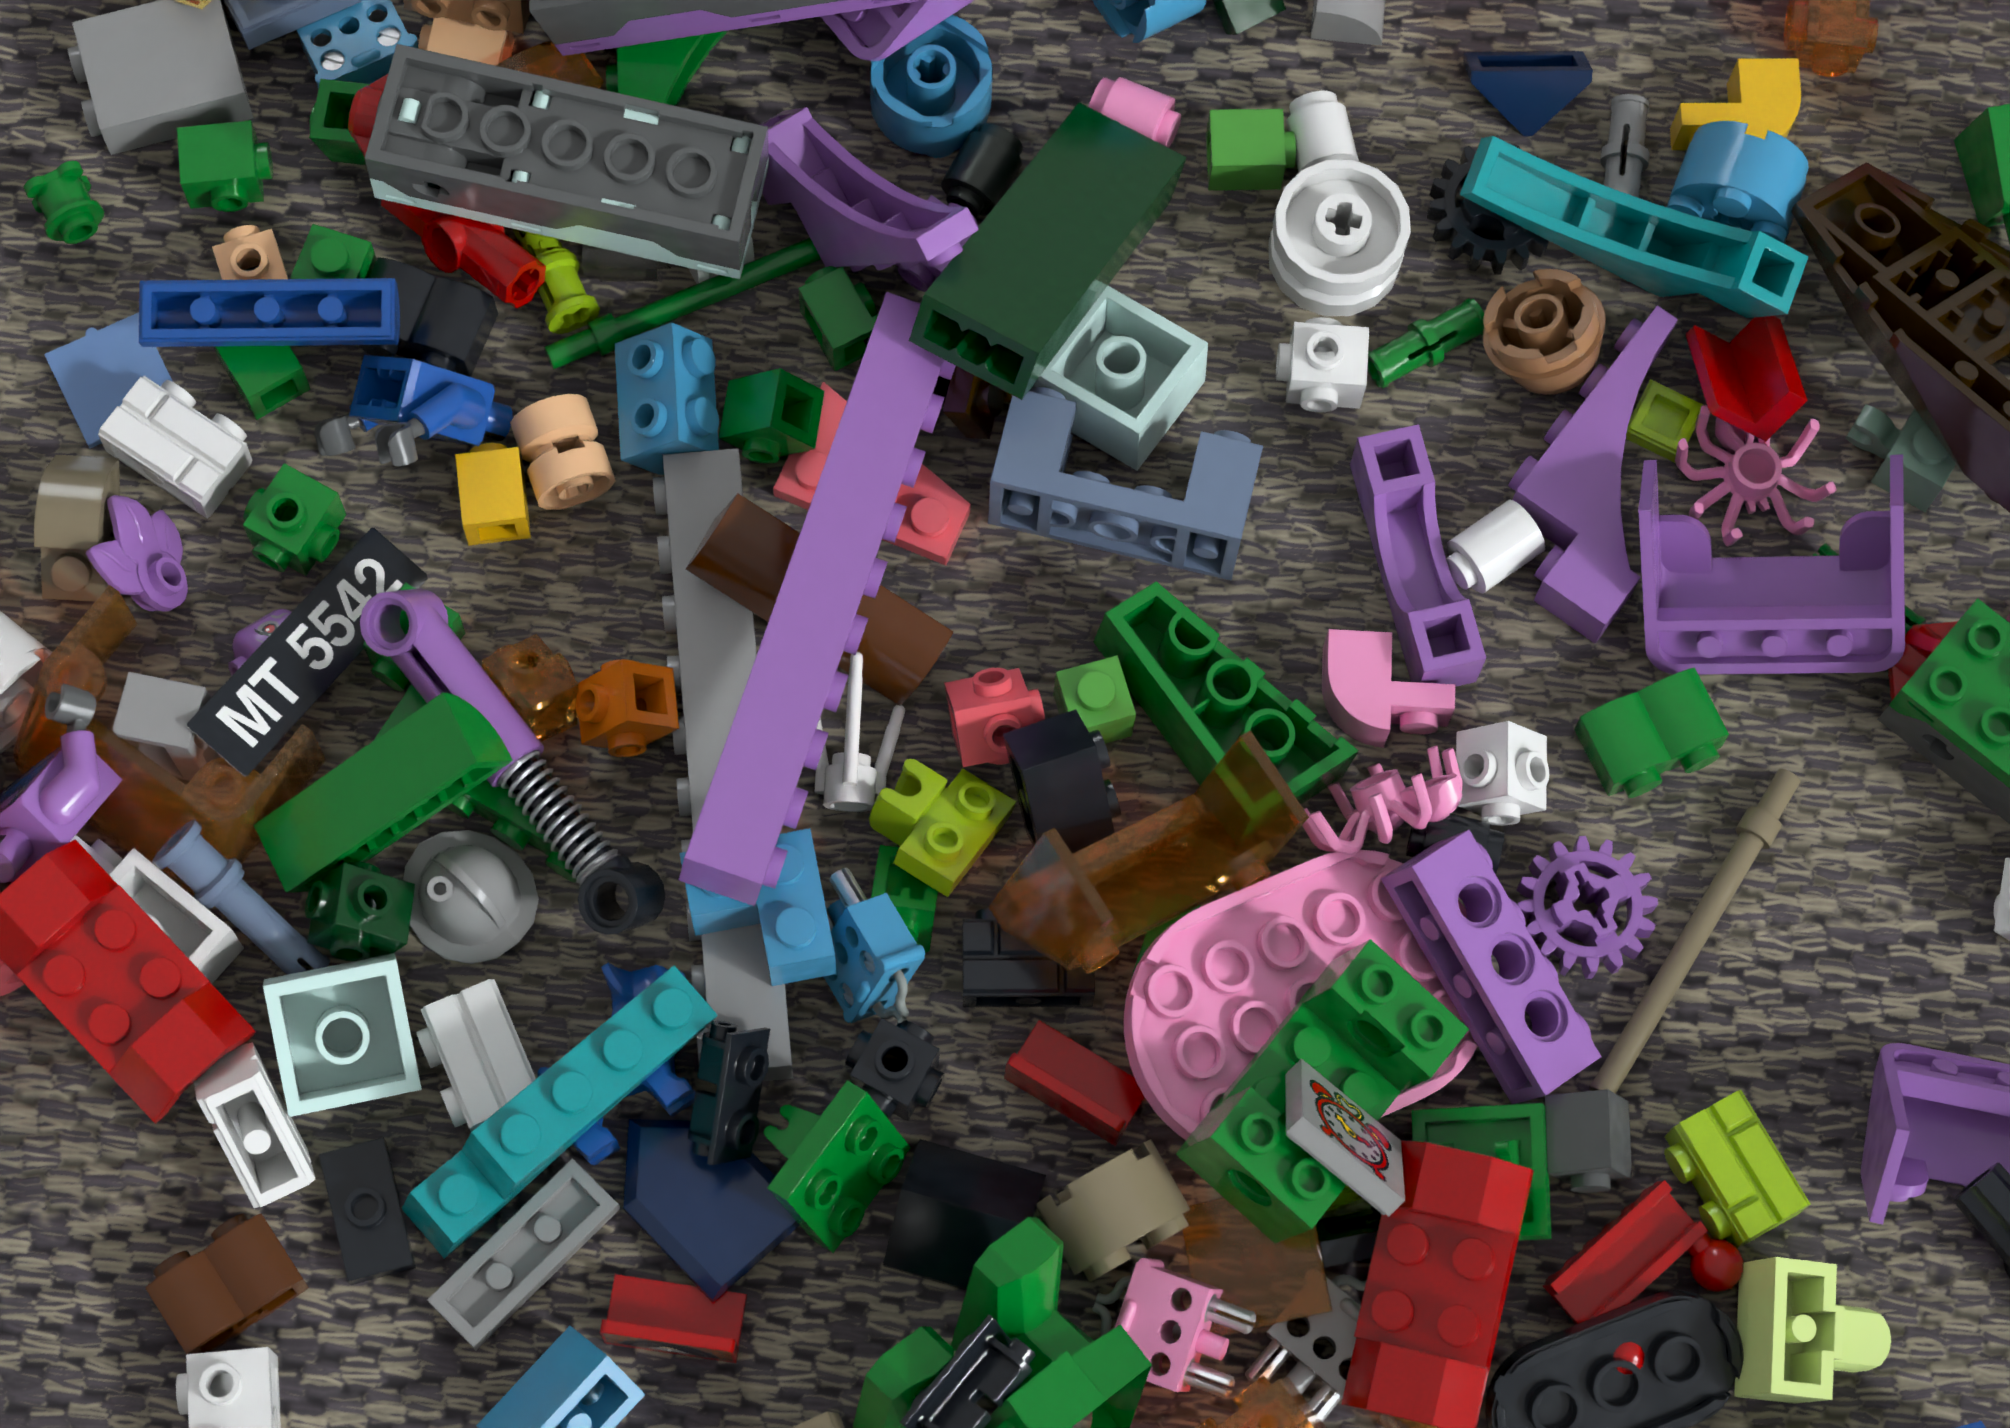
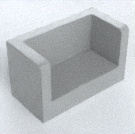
M128 672L113 724V732L118 738L140 742L134 761L137 769L144 772L210 784L218 753L187 727V723L211 698L206 688Z

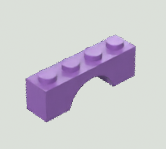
M1419 424L1358 437L1350 468L1411 682L1455 684V687L1474 683L1477 681L1485 663L1486 655L1470 600L1464 598L1459 592L1445 557L1436 513L1435 479Z

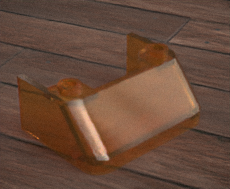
M110 585L42 665L14 744V761L22 774L26 773L61 745L60 737L67 733V725L46 718L45 704L48 695L51 692L61 694V685L65 683L88 691L95 697L97 704L107 686V674L103 665L137 626V622L120 592ZM92 718L86 727V731L94 734L96 754L123 780L86 824L127 854L134 848L153 863L152 861L156 853L168 839L186 823L195 819L202 826L200 834L227 860L236 858L242 864L261 841L254 824L300 793L325 763L326 758L313 731L302 724L261 774L253 769L248 776H243L221 757L203 765L189 783L185 785L124 739L118 738L113 731L98 720ZM168 867L160 869L194 897L195 893L172 870Z
M1249 731L1237 739L1194 794L1074 854L1070 852L1055 828L1045 832L992 901L989 910L1006 933L1067 970H1073L1082 966L1085 973L1088 974L1114 959L1120 952L1117 947L1233 887L1236 891H1239L1265 880L1271 874L1267 864L1277 855L1309 816L1253 733Z

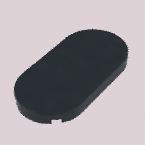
M1671 1290L1647 1296L1531 1342L1509 1355L1496 1370L1488 1387L1485 1402L1488 1428H1688L1716 1414L1730 1398L1729 1390L1734 1385L1735 1377L1740 1378L1744 1359L1742 1341L1736 1326L1729 1316L1700 1295L1687 1291ZM1626 1342L1638 1344L1643 1349L1645 1355L1643 1366L1639 1369L1628 1360L1613 1357L1615 1350ZM1616 1368H1628L1631 1370L1632 1374H1623L1619 1372Z

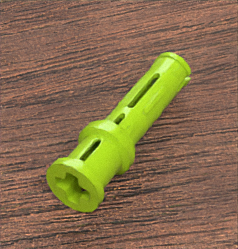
M513 229L521 247L546 265L545 282L537 291L548 312L545 322L550 332L566 334L586 326L587 322L595 319L599 314L600 307L595 297L587 295L577 274L580 263L575 254L570 252L569 249L563 248L557 238Z

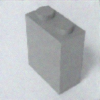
M158 0L72 22L78 45L67 48L69 59L77 83L88 82L92 98L81 101L84 117L91 137L102 135L111 155L177 138V127L239 122L254 118L221 0H212L202 10L174 0Z

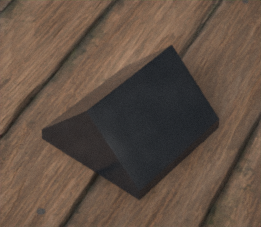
M920 1139L900 1192L883 1266L967 1290L973 1266L988 1246L1026 1218L1035 1217L1037 1210L1035 1204L1039 1202L1046 1175Z

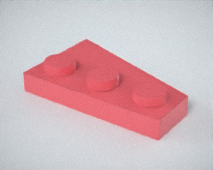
M825 382L820 387L825 392L816 447L813 450L788 455L773 488L775 497L809 510L847 403L843 397ZM922 464L914 488L901 484L895 502L905 505L907 508L895 543L887 540L884 541L946 566L970 514L971 504Z

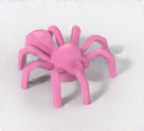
M1703 405L1695 426L1699 444L1705 453L1719 459L1725 465L1724 467L1694 469L1687 462L1689 446L1685 438L1678 442L1675 463L1682 473L1692 481L1723 478L1724 482L1698 499L1690 508L1689 516L1699 520L1708 507L1731 492L1732 497L1721 527L1723 542L1726 546L1733 545L1743 536L1738 527L1734 528L1742 504L1745 503L1748 514H1753L1756 511V505L1762 512L1770 509L1767 497L1771 498L1780 523L1793 535H1803L1814 525V519L1804 517L1795 522L1790 517L1781 493L1776 487L1780 485L1801 499L1812 502L1820 501L1836 491L1834 482H1828L1815 490L1799 485L1781 474L1782 468L1794 466L1819 431V421L1810 419L1790 452L1785 457H1779L1770 447V438L1766 442L1758 438V443H1753L1754 435L1716 417L1715 436L1722 447L1727 450L1725 451L1710 441L1707 431L1710 412L1707 405Z
M1438 746L1428 748L1427 754L1432 779L1424 781L1422 773L1411 777L1413 786L1407 788L1397 769L1384 771L1380 763L1367 767L1371 777L1358 782L1350 788L1356 809H1353L1338 782L1328 785L1329 791L1343 816L1348 821L1339 837H1337L1320 811L1310 814L1307 808L1297 810L1295 814L1312 843L1323 851L1331 853H1357L1363 847L1367 830L1377 834L1378 840L1381 843L1388 844L1392 839L1393 831L1397 830L1404 821L1413 828L1422 830L1426 828L1428 822L1441 821L1458 807L1462 798L1463 782L1454 749L1448 748L1441 752L1446 775H1443Z

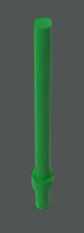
M807 238L744 264L740 279L717 275L615 318L611 313L593 319L587 322L588 329L544 346L545 354L553 370L595 352H599L602 357L614 352L615 343L634 337L821 260V257L811 238Z

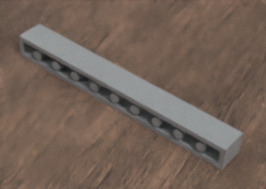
M739 448L663 455L665 477L653 478L656 515L668 514L669 536L657 537L660 573H672L674 595L662 596L665 634L677 633L679 655L667 656V667L673 668L676 694L682 693L684 716H678L679 729L672 732L675 755L687 754L689 776L676 778L680 817L692 816L693 832L757 655L753 612L686 570L687 565L714 519L737 493L743 496ZM691 839L681 840L682 852H687ZM686 902L689 941L702 940L704 963L702 965H691L692 986L718 1015L714 1021L734 1023L738 1025L737 1032L764 1027L770 1029L767 1049L769 1067L763 1081L793 1079L785 984L771 985L760 924L695 936L689 903ZM711 1024L709 1028H705L697 1035L699 1063L703 1043L702 1036L703 1033L710 1032Z

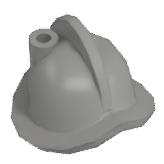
M470 830L441 832L419 843L405 866L403 880L415 884L410 926L423 945L444 959L468 964L496 959L519 943L534 924L539 901L534 876L519 854L495 837Z

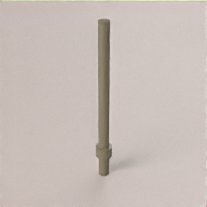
M1778 769L1756 807L1750 806L1746 810L1735 829L1739 835L1591 1083L1590 1091L1609 1089L1615 1094L1618 1092L1760 850L1769 849L1782 828L1779 818L1801 783L1800 778L1786 769Z

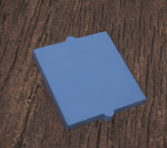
M139 312L98 331L93 327L88 328L85 332L86 336L44 354L89 449L102 443L98 435L100 427L115 408L121 406L123 398L140 377L145 376L159 386L165 380L172 381L157 348L142 347L139 344Z

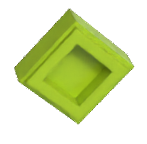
M1650 379L1629 420L1626 439L1675 463L1678 442L1683 438L1686 439L1687 443L1690 440L1703 404Z

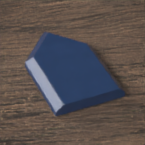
M629 1119L624 1211L713 1303L800 1225L767 1189L775 1175L753 1153L750 1158L710 1165L707 1164L708 1156H701L692 1152L693 1141L687 1138L691 1121Z

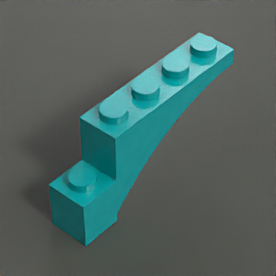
M1495 136L1481 138L1460 193L1461 196L1656 296L1667 297L1699 293L1745 318L1788 314L1809 256L1761 231L1752 232L1640 199L1567 171Z
M674 965L474 1129L462 1150L409 1193L401 1209L445 1259L494 1218L503 1207L606 1113L708 1027L718 1015Z

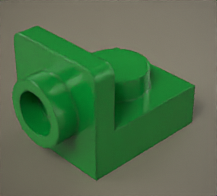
M880 845L871 898L887 893L917 945H922L925 953L930 951L938 891L893 864L899 847Z

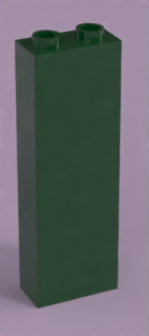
M1079 102L978 226L979 230L973 233L962 246L963 251L949 262L924 293L909 341L1022 400L1168 206L1187 157Z

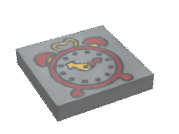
M1301 1058L1286 1073V1135L1379 1212L1390 1216L1405 1201L1401 1140Z

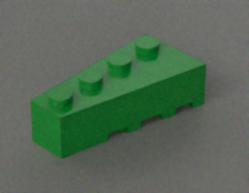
M1156 581L1104 614L1093 643L1105 659L1118 655L1128 690L1243 843L1327 788L1328 785L1342 778L1359 750L1342 736L1337 740L1314 720L1316 714L1298 699H1295L1293 702L1264 679L1266 673L1248 657L1244 661L1218 640L1219 633Z

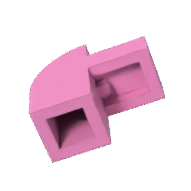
M1328 630L1322 654V694L1329 715L1343 732L1361 743L1383 748L1390 732V724H1400L1402 732L1418 735L1434 733L1438 730V726H1448L1455 710V684L1391 681L1392 632Z

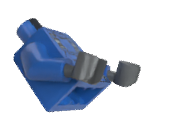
M364 355L352 404L349 406L350 412L346 415L322 420L316 425L314 435L319 453L322 456H334L355 449L350 429L360 427L364 432H367L381 424L383 426L379 427L375 433L380 463L385 464L392 461L394 466H404L418 460L414 440L418 436L424 440L432 438L449 443L479 446L484 437L495 441H502L507 436L511 427L512 409L508 405L493 401L495 388L491 383L414 359Z

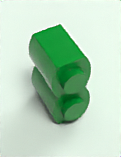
M1695 667L1668 676L1638 692L1620 697L1580 716L1574 729L1607 796L1624 790L1628 798L1642 795L1663 782L1660 774L1665 771L1682 766L1685 773H1691L1710 765L1720 757L1717 749L1723 746L1729 736Z

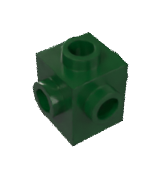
M349 862L341 864L324 878L316 881L309 891L305 904V915L311 919L307 943L330 949V954L335 958L352 962L395 953L408 942L415 884L381 874V870L378 867L369 863Z

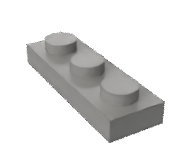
M572 1158L427 1301L475 1350H478L620 1210L619 1204Z

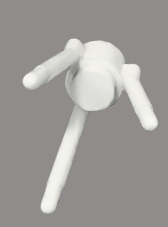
M858 651L856 655L851 654L844 752L833 754L832 764L829 765L826 746H824L817 769L815 770L814 793L824 795L823 806L836 811L867 812L872 810L875 797L878 796L883 788H886V776L905 715L904 706L896 705L893 708L874 768L870 767L871 757L859 753L863 655ZM820 718L817 729L823 731Z

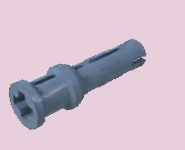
M195 819L182 826L156 853L152 862L159 869L168 867L193 890L195 893L194 898L207 909L215 906L286 975L306 971L297 962V959L300 957L313 969L329 965L330 959L326 955H323L312 944L307 943L308 940L296 931L262 896L242 879L245 872L242 869V864L236 858L227 860L200 834L202 826Z

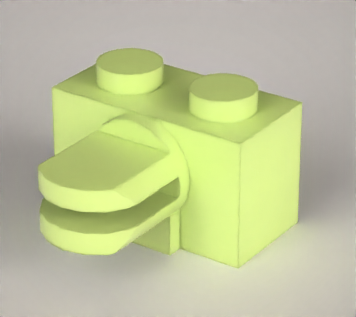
M1782 1257L1744 1262L1743 1273L1738 1286L1737 1330L1743 1345L1744 1359L1740 1378L1735 1377L1734 1397L1794 1404L1832 1400L1833 1370L1854 1373L1869 1371L1882 1365L1889 1354L1891 1346L1890 1329L1884 1317L1871 1309L1836 1304L1837 1264Z

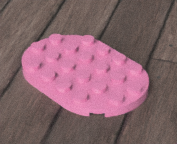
M1359 850L1353 854L1343 852L1328 853L1201 906L1170 925L1152 942L1139 961L1129 984L1124 1009V1038L1130 1067L1145 1099L1167 1126L1180 1137L1187 1140L1331 961L1369 939L1376 943L1465 1024L1381 881L1382 877L1404 863L1388 858V853L1371 850ZM1458 899L1459 909L1466 918V909ZM1469 1030L1430 1079L1400 1092L1381 1118L1433 1094L1452 1081L1465 1067L1478 1047Z

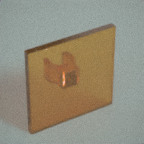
M1225 1198L1190 1205L1191 1210L1183 1214L1189 1224L1188 1227L1183 1229V1236L1191 1278L1223 1289L1220 1300L1255 1312L1256 1321H1247L1220 1310H1216L1217 1313L1253 1325V1329L1333 1311L1316 1225L1309 1231L1274 1244ZM1212 1322L1209 1332L1220 1336L1239 1332Z

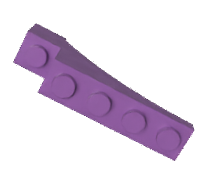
M807 107L782 111L760 124L768 126L769 167L762 194L768 205L792 204L825 267H850L852 272L862 270L871 265H874L879 271L896 263H900L902 269L913 267L921 262H926L928 267H935L960 254L963 251L960 241L979 230L968 207L945 206L924 200L898 188L876 174L829 135L812 118Z
M1658 305L1644 323L1636 318L1629 323L1614 346V349L1620 352V355L1609 369L1600 363L1593 370L1579 391V395L1584 397L1585 401L1574 415L1566 409L1562 411L1544 437V441L1550 444L1549 448L1539 461L1529 455L1508 485L1516 491L1512 500L1520 504L1530 514L1542 535L1556 544L1534 575L1542 581L1534 601L1595 644L1631 597L1641 578L1630 570L1626 553L1621 516V466L1627 427L1639 388L1650 367L1666 345L1678 320Z

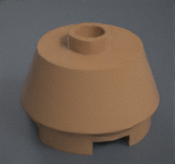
M1558 269L1532 271L1535 277L1534 280L1521 283L1508 293L1505 292L1504 287H1501L1490 299L1484 313L1483 345L1490 361L1521 387L1536 394L1552 395L1575 388L1593 372L1600 353L1606 318L1599 298L1590 289L1583 286L1580 278L1576 275Z

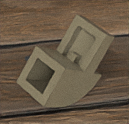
M55 455L44 470L39 485L34 520V547H40L42 599L106 602L109 598L111 587L91 564L86 551L99 543L110 541V533L113 530L106 501L107 498L113 495L120 496L119 458Z

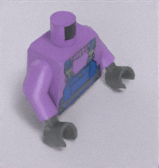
M63 683L61 685V694L51 692L48 695L45 704V716L50 720L67 725V733L60 737L61 745L6 787L0 794V883L14 882L43 855L69 843L123 780L96 754L94 734L86 731V727L92 720L96 709L95 697L86 690ZM0 767V791L3 788L6 776L2 767Z

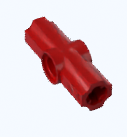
M381 199L382 207L421 237L425 253L439 270L445 273H452L461 268L504 303H509L515 309L532 301L537 289L545 282L546 265L504 234L503 226Z

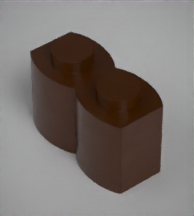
M245 1213L230 1218L212 1232L211 1237L214 1242L203 1251L192 1256L187 1250L181 1251L167 1258L154 1269L153 1274L156 1279L148 1284L145 1289L186 1354L213 1352L245 1331L249 1326L262 1320L309 1288L262 1213L250 1219Z

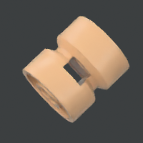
M580 394L552 396L525 407L513 417L510 422L522 459L531 463L527 473L539 507L546 510L566 509L593 500L603 495L613 486L615 477L605 448L602 444L594 441L598 436V429L587 398Z

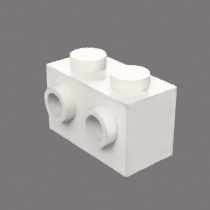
M269 1347L186 1354L187 1373L177 1375L176 1399L179 1414H188L189 1428H281L278 1356Z

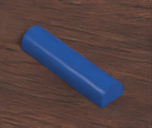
M395 278L140 281L139 344L142 347L398 345L400 304Z

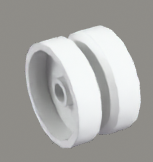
M1325 160L1301 170L1284 187L1275 210L1273 228L1268 243L1269 269L1280 290L1300 308L1322 316H1352L1374 307L1393 288L1411 233L1409 207L1398 185L1378 168L1355 160Z

